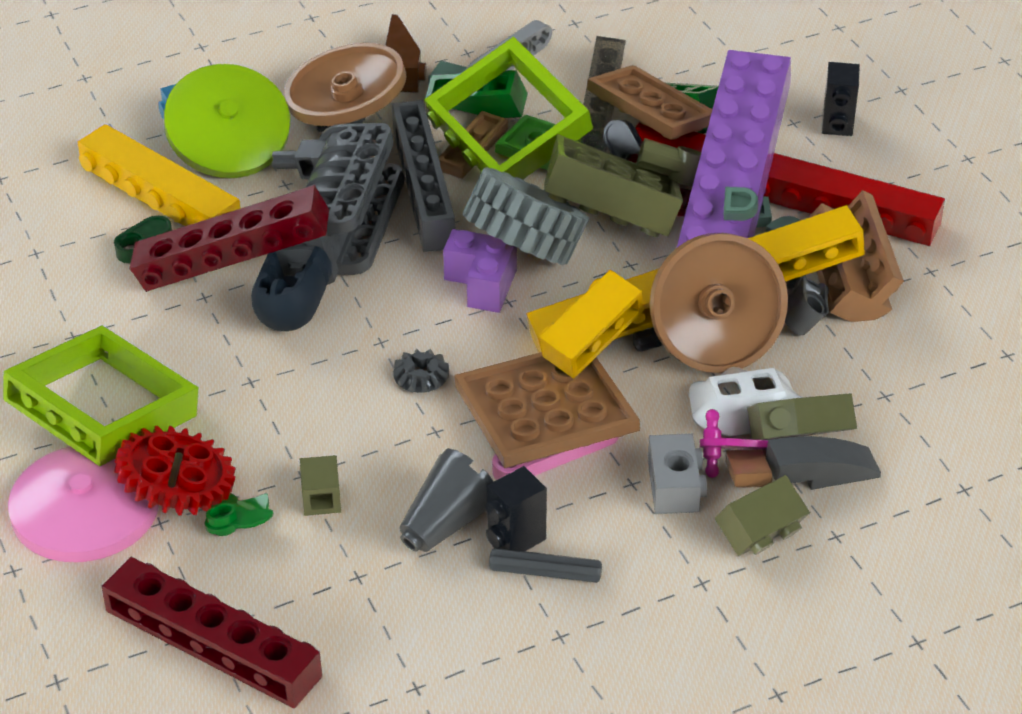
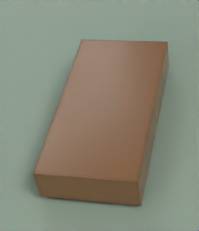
M762 449L726 450V465L736 488L763 487L772 482V471Z

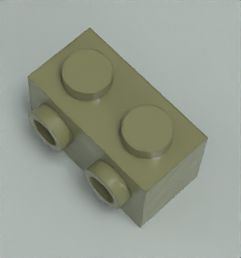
M787 475L728 504L714 519L739 557L750 550L753 551L754 555L759 554L773 545L772 539L781 535L783 540L791 537L802 529L800 522L810 514V511Z

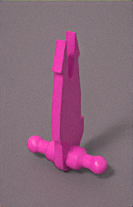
M710 409L706 412L707 427L703 430V439H700V447L703 448V457L707 460L705 474L708 477L715 478L719 474L718 459L721 457V449L767 450L768 440L721 438V430L718 428L720 417L718 411Z

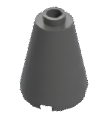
M448 448L435 461L399 526L402 533L400 536L402 542L412 551L417 552L421 550L428 552L486 512L487 485L494 481L484 469L478 474L469 465L474 460L467 455Z

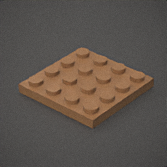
M542 352L454 375L455 387L504 468L640 431V419L597 357L574 379L542 356Z

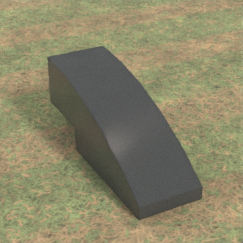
M806 436L771 439L767 443L766 460L774 480L787 475L791 483L807 481L810 489L814 490L881 477V471L869 447L852 441Z

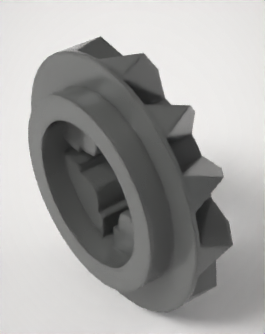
M417 348L414 354L403 352L402 358L395 360L394 380L405 390L417 393L430 392L438 389L447 381L449 363L444 361L443 354L434 355L431 349L425 353L420 352Z

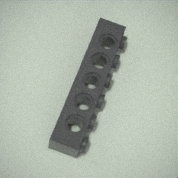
M423 100L392 103L393 134L423 252L443 250L452 229H455V216Z

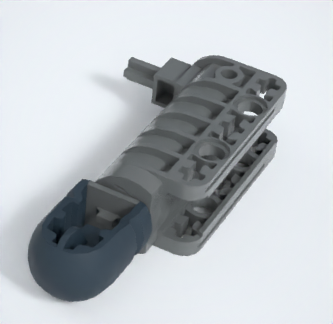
M385 123L337 124L325 129L320 135L319 140H302L297 151H273V168L298 169L301 179H309L306 187L316 186L329 208L326 236L267 254L251 294L254 312L260 322L276 331H293L303 327L314 316L326 286L335 282L337 275L361 274L372 266L405 182L401 166L386 164L394 145L389 125ZM381 195H386L383 198H376ZM371 235V236H370L369 238H367V239L358 240V239H360L361 237Z

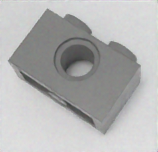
M693 434L649 435L648 467L655 514L699 512L700 497L707 496L706 475H699V470H702L703 467L701 448H695Z

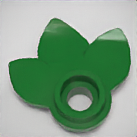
M230 493L228 500H223L222 503L214 506L212 505L207 510L206 530L211 534L227 536L238 528L246 529L265 523L274 515L273 510L268 509V494L265 493L254 498L239 501L234 494Z

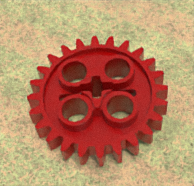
M154 426L153 433L145 428H141L140 435L130 433L129 440H122L121 448H118L114 473L119 474L118 483L126 484L125 493L136 492L135 501L147 499L149 501L148 508L150 509L158 504L162 506L163 513H167L170 508H174L178 516H182L184 509H188L191 514L197 515L199 507L207 512L212 505L214 506L222 503L223 500H228L236 478L234 476L236 467L231 466V457L223 456L224 448H213V439L204 442L201 440V433L190 436L187 428H184L181 433H177L173 426H169L167 432H163L160 427ZM181 453L183 457L175 487L171 488L168 486V481L175 454Z

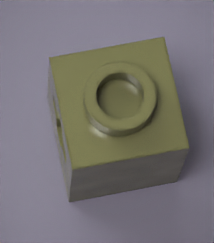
M337 455L300 458L304 516L341 513Z

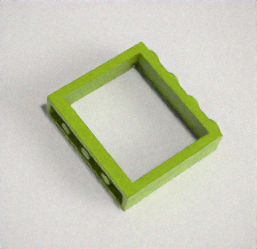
M514 36L424 99L428 110L427 117L431 121L432 126L435 129L440 127L444 132L443 134L447 142L453 148L458 146L462 150L465 161L472 168L477 166L481 170L480 174L483 168L488 167L500 172L503 171L513 177L525 179L550 161L557 134L577 141L593 130L589 110ZM514 66L565 118L499 165L448 111L508 68Z
M103 325L3 372V400L98 466H102L116 458L118 448H121L122 440H129L130 433L140 435L141 428H145L153 433L154 426H158L163 432H167L169 426L175 428L197 416L199 387ZM101 359L160 399L103 426L45 385Z

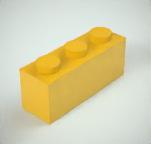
M610 269L602 278L595 279L588 291L578 301L574 300L566 308L565 313L555 323H550L544 328L539 337L542 356L574 379L644 311L642 291Z

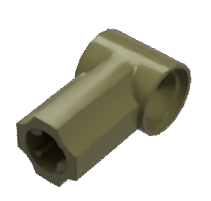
M645 138L641 144L636 165L667 175L669 179L677 183L693 186L701 152L684 146L675 148Z

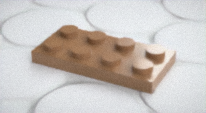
M635 65L588 78L587 90L598 96L600 100L617 107L622 113L629 114L639 120L641 124L658 131L665 138L677 139L682 135L701 131L709 125L713 109Z

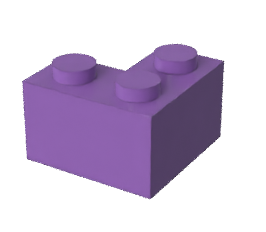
M452 229L443 249L444 280L467 284V307L500 313L517 271V247L510 246L504 243L503 240L491 235Z

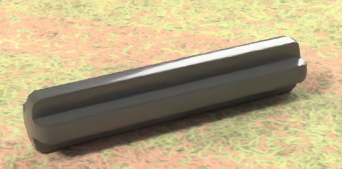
M493 548L489 558V567L492 571L595 583L600 581L602 574V562L596 559Z

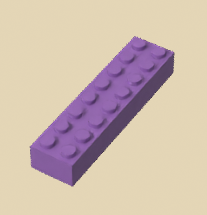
M728 50L677 247L694 237L708 233H730L745 238L755 235L791 84V57ZM725 187H745L753 190L758 197V211L756 215L744 221L724 220Z

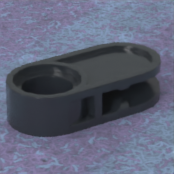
M613 120L605 126L603 131L605 144L611 154L629 160L633 154L638 155L643 141L631 122L627 120Z

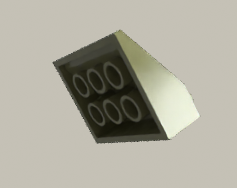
M557 134L544 183V191L549 193L548 197L561 203H567L568 200L578 203L581 210L590 214L597 215L598 211L610 215V220L623 226H628L629 223L641 227L640 230L643 233L653 237H659L660 234L669 236L683 202L677 182L669 179L667 175L639 167L634 162Z

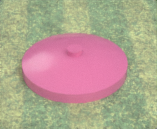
M70 446L43 456L23 471L10 492L8 510L15 535L32 552L56 561L88 562L114 555L138 541L153 524L159 505L157 504L150 509L148 508L149 501L147 499L135 501L136 492H124L126 484L118 483L119 474L114 473L116 458L102 466H98Z

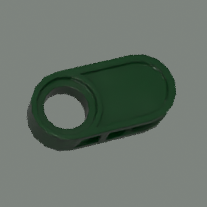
M151 216L120 233L114 240L116 258L123 263L130 264L134 249L123 248L135 245L137 241L172 231L171 221L164 216Z

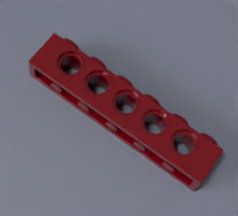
M309 186L137 241L134 245L129 269L146 292L326 236L329 208L316 186Z
M131 556L101 586L106 612L293 709L297 707L322 678L320 651L308 642H300L284 634L278 627L269 626L253 618L248 612L241 609L237 610L221 602L216 596L205 594L191 587L183 579H175L161 572L151 563H143Z

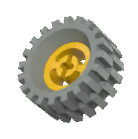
M488 167L483 168L462 214L469 222L474 223L476 227L487 231V234L503 240L504 243L510 246L513 245L525 253H531L537 258L543 260L545 258L549 262L559 263L560 265L568 264L589 221V217L585 213L581 212L577 207L569 205L568 202L561 203L548 197V192H545L532 183L529 184L523 179L513 177L503 171L500 172Z

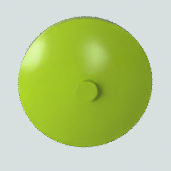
M215 64L199 68L184 76L173 87L167 98L164 110V130L171 148L184 163L206 175L220 178H240L255 174L271 165L273 151H283L287 143L290 129V112L287 102L273 82L250 68L233 64Z

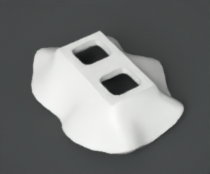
M731 367L719 376H712L706 381L692 383L689 390L694 422L705 429L707 427L706 412L710 409H715L720 415L718 428L721 430V435L728 437L751 434L748 407L762 402L803 398L794 392L787 377L782 372L775 370V368L746 371L739 367ZM768 377L772 379L775 388L767 390H757L752 379L761 380ZM735 382L738 384L741 393L723 395L718 385Z

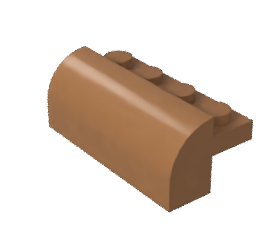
M862 190L849 204L848 208L863 229L865 255L816 271L820 283L827 285L829 288V312L851 322L876 320L892 310L889 297L904 282L873 195ZM821 203L810 217L833 210V208Z

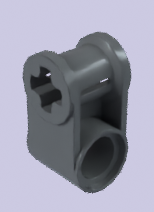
M806 275L786 281L788 308L785 323L790 330L798 335L807 334L829 312L828 286L823 283L817 284L808 279Z

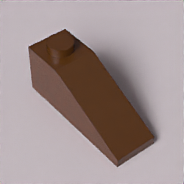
M392 14L385 46L394 49L402 58L406 71V82L401 92L418 93L420 81L426 80V63L421 62V50L399 16Z

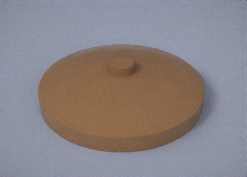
M355 43L339 46L314 56L298 67L285 85L284 98L290 113L301 122L317 126L346 124L368 117L391 103L405 85L406 71L401 56L388 46L376 43Z
M730 233L700 235L677 247L659 268L650 294L651 320L662 345L682 363L694 369L710 373H723L731 367L742 369L760 359L779 337L788 308L786 282L775 259L756 242Z

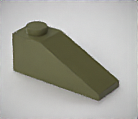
M852 393L762 402L747 408L752 440L802 437L857 429Z

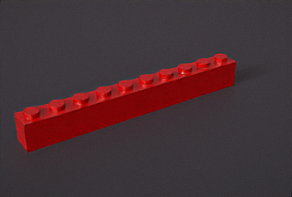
M640 121L635 127L642 141L646 138L675 148L684 146L702 152L706 137L705 134L691 132L677 139H668L651 127L641 124ZM777 153L773 155L764 197H769L770 203L812 214L821 203L833 209L845 205L849 206L863 190L873 195L887 235L927 246L931 245L941 225L945 198ZM633 154L629 161L636 163L638 155Z

